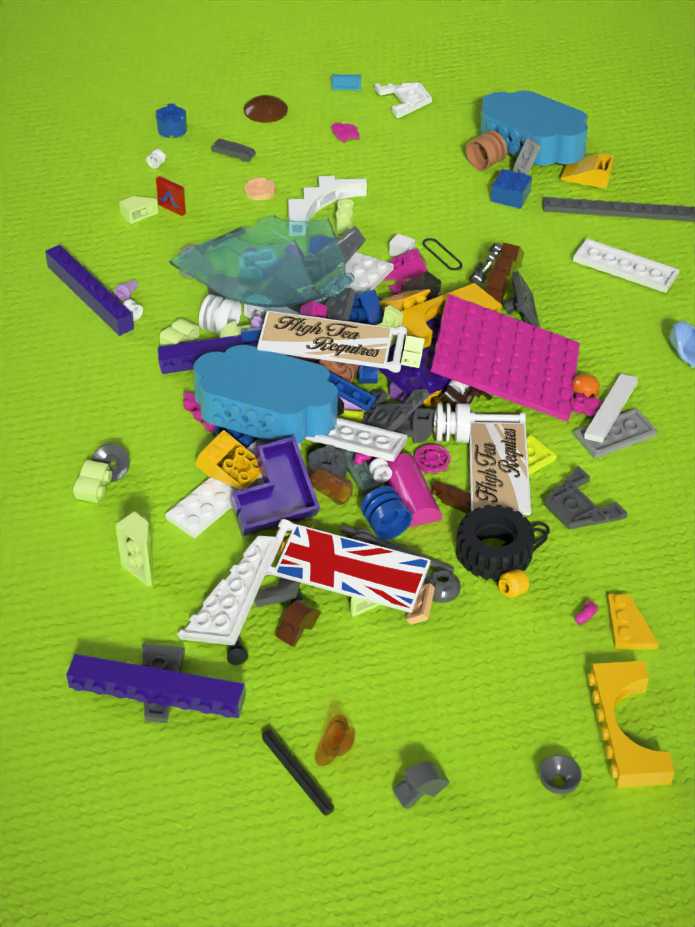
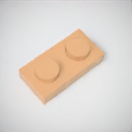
M431 583L422 585L413 611L411 613L408 612L406 620L410 624L428 620L435 590Z

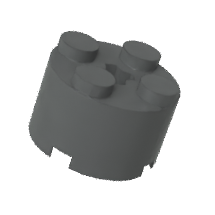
M326 445L324 448H319L309 454L308 475L312 486L320 490L321 488H327V491H332L344 485L347 476V459L344 453L336 449L335 446Z

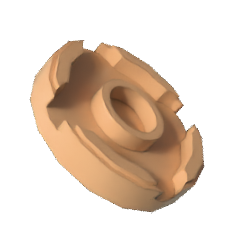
M263 177L250 179L244 185L245 195L253 200L269 199L275 194V183L272 180L267 181Z

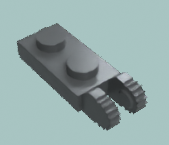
M220 138L211 146L213 152L232 156L233 158H240L243 162H250L251 158L256 155L254 148Z

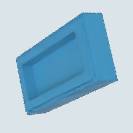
M332 74V90H361V75Z

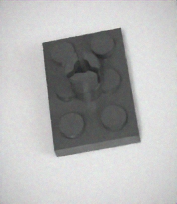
M519 271L512 273L513 281H511L515 289V297L504 302L505 308L509 314L517 310L523 312L526 323L539 327L540 324L533 293Z

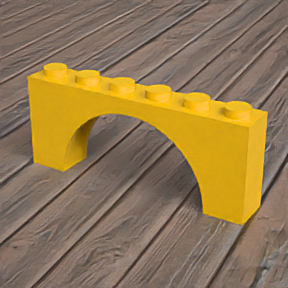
M473 283L402 310L401 312L404 313L402 324L407 329V335L425 338L423 348L431 346L433 332L426 323L433 317L443 314L448 294L500 313L501 304L477 284Z
M644 661L593 664L591 673H588L589 686L593 687L592 700L598 707L596 711L597 720L602 724L601 737L603 741L606 740L607 744L605 748L606 758L611 761V778L615 779L617 788L671 784L675 772L670 752L654 751L634 743L621 731L615 719L614 709L621 700L631 694L646 691L649 676Z

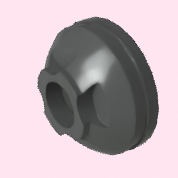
M446 570L433 571L424 580L423 585L431 583L435 588L432 601L447 603L455 600L460 594V581L452 572ZM440 576H444L448 579V581L442 583L439 582L437 578Z
M553 755L546 758L542 762L539 771L542 785L555 794L573 792L578 787L582 776L581 768L576 761L564 755ZM561 777L566 783L558 786L553 783L552 779Z

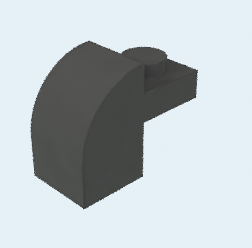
M417 408L413 419L407 418L394 432L405 434L407 437H413V443L427 440L432 433L434 410Z
M421 762L404 772L406 777L393 789V792L403 808L409 809L424 794L435 797L450 781L438 764Z

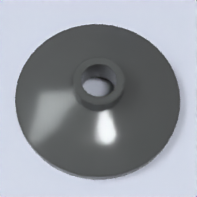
M115 444L102 446L95 452L92 461L109 464V467L110 463L115 461V466L110 467V471H112L110 482L123 478L130 465L127 452Z

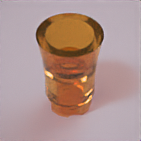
M318 469L310 477L312 487L330 498L337 505L345 504L353 493V484L350 480L337 477L327 471Z

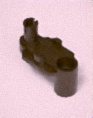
M448 385L441 392L438 400L445 405L450 403L451 410L455 412L457 404H471L474 396L479 398L483 395L488 400H491L494 395L471 386L465 389V393L462 395L451 385Z

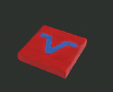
M161 176L157 177L158 205L180 216H184L186 214L184 187Z

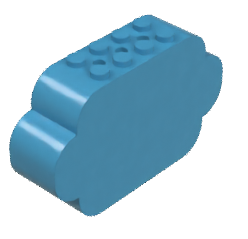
M517 91L512 94L508 92H494L482 99L481 135L490 130L498 132L506 142L507 153L518 157L526 139L531 138L542 145L533 163L535 165H550L555 162L573 164L585 157L588 130L587 114L585 112L532 91Z
M249 345L233 346L225 353H206L194 363L195 400L201 406L202 419L209 424L271 442L295 436L297 444L305 440L307 436L328 435L337 425L338 389L330 382L329 370L322 365L271 351L258 350L257 347Z

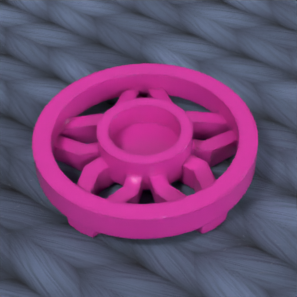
M425 445L420 447L415 453V459L419 468L424 473L444 472L450 464L449 452L439 445Z

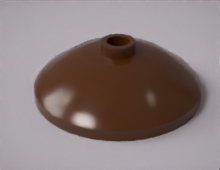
M272 95L253 97L244 105L245 116L250 120L260 123L281 120L288 113L287 104L279 97Z

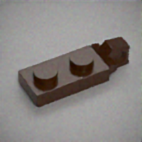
M434 482L432 494L438 496L442 500L441 503L465 513L471 511V493L448 484Z

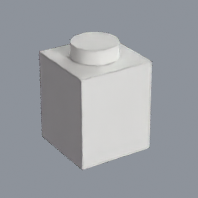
M397 234L390 241L389 255L398 257L415 249V239Z

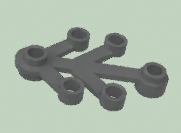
M494 243L490 247L489 251L491 253L486 258L485 264L479 262L475 267V271L469 277L472 284L475 283L480 286L487 276L484 272L496 256L501 253L502 245L500 243Z

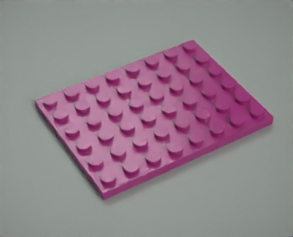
M448 294L430 372L568 422L571 417L572 406L570 401L574 393L572 381L576 377L580 343Z

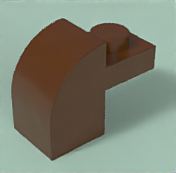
M301 600L293 602L283 613L282 617L284 620L275 636L290 646L295 647L304 629H313L321 611Z

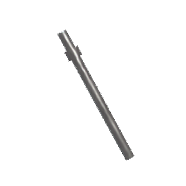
M344 525L341 532L354 537L358 530ZM374 537L380 547L429 559V567L437 570H446L452 573L454 571L452 566Z

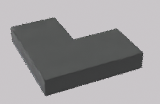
M280 577L278 586L258 590L254 599L256 607L295 600L301 583Z

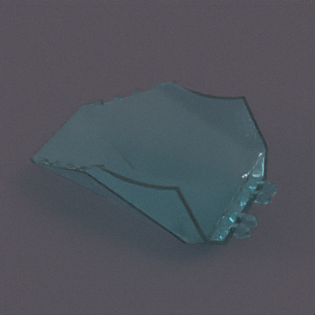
M274 214L258 220V225L248 229L246 226L241 227L242 231L232 235L228 232L226 237L216 241L213 238L197 244L169 260L172 266L228 299L247 305L267 308L296 306L314 300L315 303L325 300V297L329 295L335 296L343 291L344 287L350 285L355 280L352 273H346L345 258L329 217L313 221H290L277 218Z

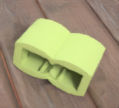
M341 199L338 202L336 233L339 235H343L352 228L354 203L352 200Z
M181 318L175 321L171 327L161 332L160 345L167 346L194 342L199 337V326Z
M91 460L85 461L73 490L76 499L98 503L104 497L106 492L105 486L112 478L109 464Z

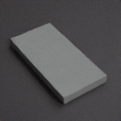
M636 408L618 415L603 443L584 438L589 426L574 431V437L594 459L653 438L657 436L658 431Z

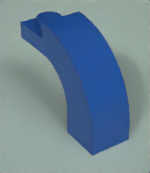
M359 365V384H377L378 367Z

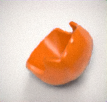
M586 373L578 375L573 379V391L584 393L586 397H589L591 394H594L595 397L598 396L600 384L595 376Z

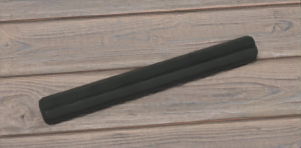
M270 729L263 732L262 740L322 814L328 816L332 813L334 805L276 734Z

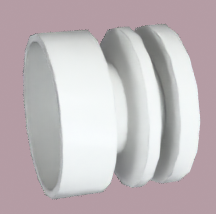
M213 294L207 295L199 314L200 328L210 332L217 331L220 334L221 329L228 323L236 321L238 326L241 318L240 302L228 298L224 300L223 297Z
M437 403L433 423L436 442H441L442 434H445V442H449L450 435L454 434L457 443H469L470 404H457L455 412H451L450 403H447L446 412H443L442 403Z

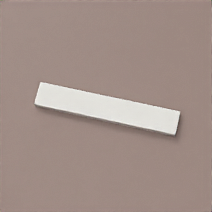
M620 374L587 428L585 439L603 443L636 387L638 377Z

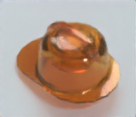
M343 715L334 716L327 725L324 736L315 753V761L319 766L329 764L336 756L341 757L345 755L354 744L355 729L347 725V720Z

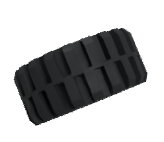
M485 505L484 508H475L473 512L467 513L465 518L461 519L459 523L456 542L458 560L468 572L472 571L474 576H481L485 580L494 579V581H499L502 574L513 569L524 571L532 560L535 540L533 526L526 517H523L522 513L519 511L515 512L513 508L508 506L504 508L502 505ZM488 538H497L506 542L510 541V544L502 547H493L481 541Z

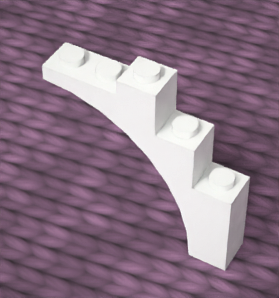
M319 176V187L304 188V199H288L290 236L306 235L310 219L316 212L328 204L349 197L366 196V179H335L334 176Z

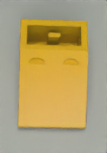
M598 153L586 156L577 163L566 164L561 180L607 189L613 172L615 156Z
M430 289L405 291L379 301L383 313L385 312V307L389 305L402 311L424 302Z
M225 430L199 454L195 463L209 477L239 490L249 488L261 475L255 455Z

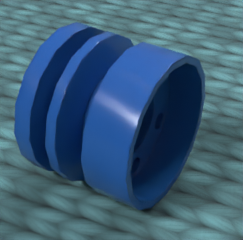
M390 486L374 489L367 494L360 506L361 513L370 524L374 533L384 540L401 535L407 530L413 519L412 513L403 502V499L394 487Z

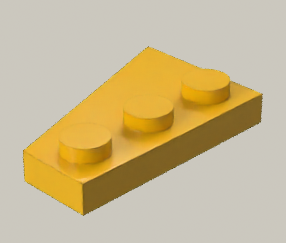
M609 594L608 605L615 648L657 649L659 643L630 594Z

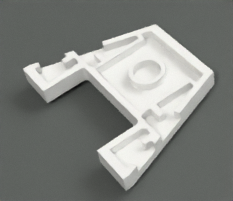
M420 82L401 83L398 86H394L392 83L387 84V86H380V83H377L374 87L379 96L394 93L400 100L401 105L392 106V113L396 118H400L432 102V97Z

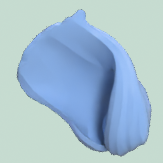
M685 321L677 322L673 325L670 332V342L674 349L677 350L679 357L693 368L695 367V328Z

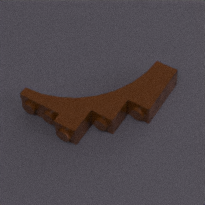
M503 243L500 257L496 256L494 268L489 270L485 286V292L500 304H502L505 292L512 278V273L518 268L521 269L524 251L520 246Z

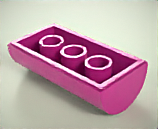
M399 454L394 462L387 461L388 466L392 470V476L384 483L386 486L394 487L411 511L413 519L409 527L442 520V513L416 459L409 454Z

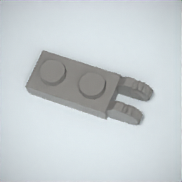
M527 138L515 162L513 172L528 175L542 145L531 138Z

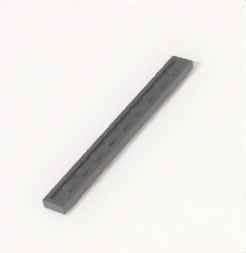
M544 197V212L695 222V207Z

